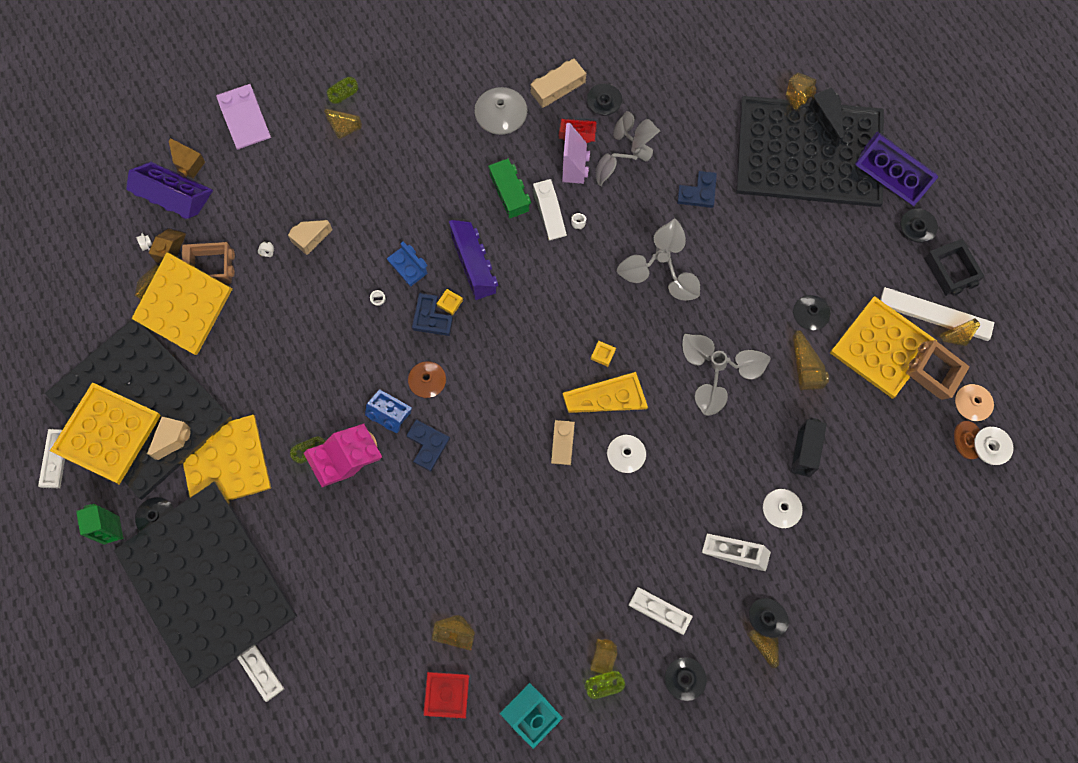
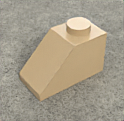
M327 220L300 222L290 230L288 236L295 246L308 255L332 231V227Z
M161 417L147 454L159 460L183 447L185 441L190 437V427L182 421Z
M555 420L551 464L571 465L575 422Z

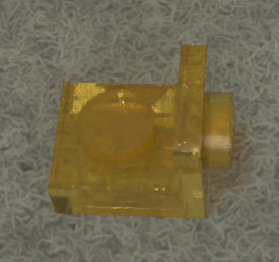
M597 639L590 670L611 675L617 656V645L608 639Z

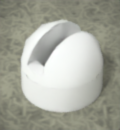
M580 213L574 214L571 219L572 226L575 229L584 228L586 224L585 215Z
M271 242L261 243L258 249V253L266 257H272L274 252V246Z
M375 290L370 295V301L376 306L384 304L386 300L384 293L380 290ZM383 297V300L374 301V298Z

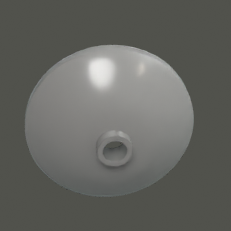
M497 87L490 89L478 98L475 105V117L478 124L484 130L493 134L503 135L516 131L522 126L527 116V105L524 98L510 88Z

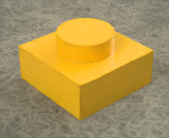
M446 289L437 302V306L454 315L463 298Z
M598 341L591 360L608 367L616 348Z

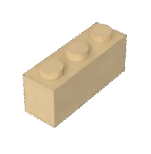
M575 59L566 61L559 68L549 71L542 78L535 79L531 83V94L540 106L544 108L586 83V72Z

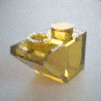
M798 72L789 79L786 92L789 102L796 110L802 104L804 105L810 97H813L816 92V79Z

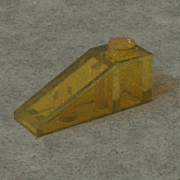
M798 330L793 335L800 390L823 389L829 382V374L825 372V365L801 330Z

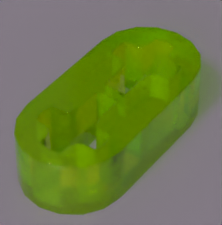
M347 77L331 86L327 90L329 101L337 104L355 94L358 90L356 79Z
M317 436L295 445L290 451L292 460L300 464L307 462L304 453L300 459L298 456L295 457L297 451L301 450V452L315 447V442L324 444L325 440Z
M617 671L591 677L585 683L586 692L593 699L619 693L625 687L624 678ZM614 679H617L616 685H613ZM594 685H597L596 691H593Z

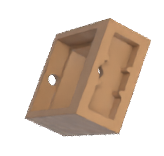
M228 242L182 245V260L194 267L195 256L224 254V274L210 276L224 284L232 283V277L235 274L232 260L235 259V253Z
M936 340L923 342L918 347V353L910 361L906 374L942 400L953 397L969 366ZM932 353L951 366L942 384L923 370Z

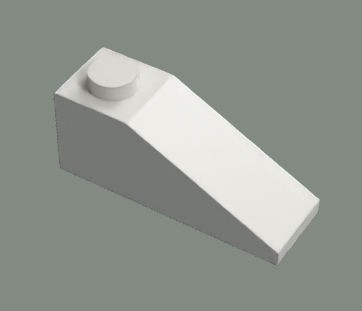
M551 179L534 183L533 194L548 239L553 240L567 236Z
M707 534L702 551L704 554L766 571L771 553L764 545Z

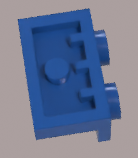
M402 242L400 243L401 248L389 256L387 261L411 287L427 275V264L422 258L418 259L415 255V250L410 244L407 246Z
M379 389L367 403L365 416L381 424L386 429L398 433L401 424L411 413L412 407Z

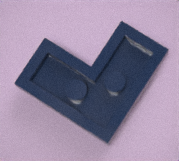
M699 171L697 187L679 185L677 204L713 208L717 173Z
M419 293L412 325L413 331L450 336L453 316L435 313L438 296Z
M418 420L414 422L407 434V438L422 445L414 463L431 472L448 444L450 437Z

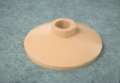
M969 384L963 386L955 397L957 410L963 417L971 421H982L988 418L994 408L991 394L979 385ZM974 398H977L980 403H976Z

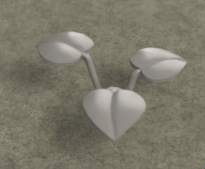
M626 111L614 127L613 136L617 140L622 139L624 135L633 142L631 148L633 155L605 154L596 167V180L599 186L602 187L603 182L615 170L617 163L615 157L632 158L634 160L640 158L643 161H648L651 158L653 149L645 144L660 132L651 120L645 119L639 124L635 130L634 138L628 133L634 125L633 114Z
M675 218L655 232L656 254L652 255L651 260L647 264L644 256L633 255L623 260L616 271L617 274L629 282L641 283L648 278L650 272L647 267H650L655 259L662 263L668 262L672 278L674 279L668 285L671 295L685 301L693 300L700 296V282L698 278L692 273H682L677 278L672 266L671 252H680L686 242L684 230Z
M684 334L682 347L687 361L698 366L702 365L705 360H711V365L715 369L713 386L710 384L701 385L695 393L696 404L703 415L706 416L718 413L727 403L728 394L726 389L717 387L719 371L724 370L727 363L736 369L739 368V374L743 378L752 380L764 373L771 360V357L765 353L755 350H744L736 355L735 361L738 364L736 365L730 358H727L723 351L714 352V343L710 338L703 335Z

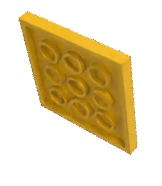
M167 252L132 319L190 353L197 355L233 288Z
M874 296L830 354L893 399L910 378L906 372L910 361L918 353V347L923 342L936 339Z
M92 382L50 451L120 485L161 415Z
M254 415L229 421L214 436L212 435L201 448L185 459L183 463L190 498L214 481L219 484L228 501L271 489Z

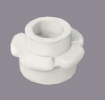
M141 233V236L136 238L142 251L150 250L149 246H152L149 236H144Z

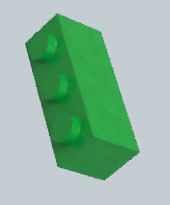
M509 158L489 165V175L509 219L529 212L531 200L529 195L523 191L524 185L522 180L516 176L517 169L515 165H511Z
M96 504L86 505L82 510L76 511L80 535L101 544L124 539L118 515Z

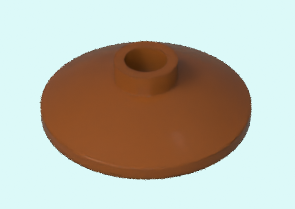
M429 361L421 362L410 371L408 384L411 391L417 396L431 398L438 395L445 387L446 375L438 364ZM425 375L430 376L428 380L423 379Z
M971 421L960 422L954 432L957 450L963 457L970 460L979 457L974 448V439L980 431L978 426Z

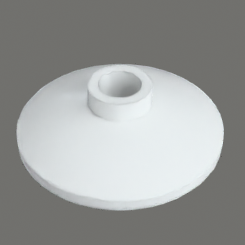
M986 427L980 430L974 439V448L977 455L988 464L1001 465L1007 462L1013 454L1012 440L1000 428ZM988 444L993 446V451L989 448Z
M621 435L610 443L607 457L613 468L623 473H631L638 470L644 464L646 450L638 438L631 435ZM624 450H630L631 454L625 455Z
M777 489L766 496L763 502V512L766 519L772 525L779 528H789L800 520L802 504L793 492L786 489ZM781 504H785L787 506L786 511L781 509Z

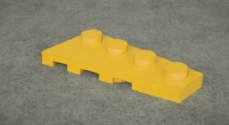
M636 372L563 393L568 413L642 410L648 408Z

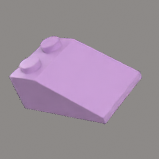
M250 84L216 95L237 149L271 138Z
M566 123L562 182L584 184V177L588 178L589 167H586L585 163L586 161L589 162L590 151H587V143L571 123Z

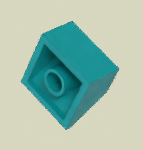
M530 683L500 713L533 749L562 720V716Z

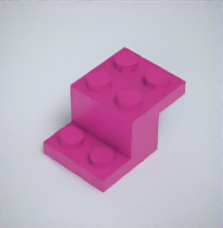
M364 424L333 433L323 445L307 449L304 452L321 487L352 477L363 466L379 461L382 458Z

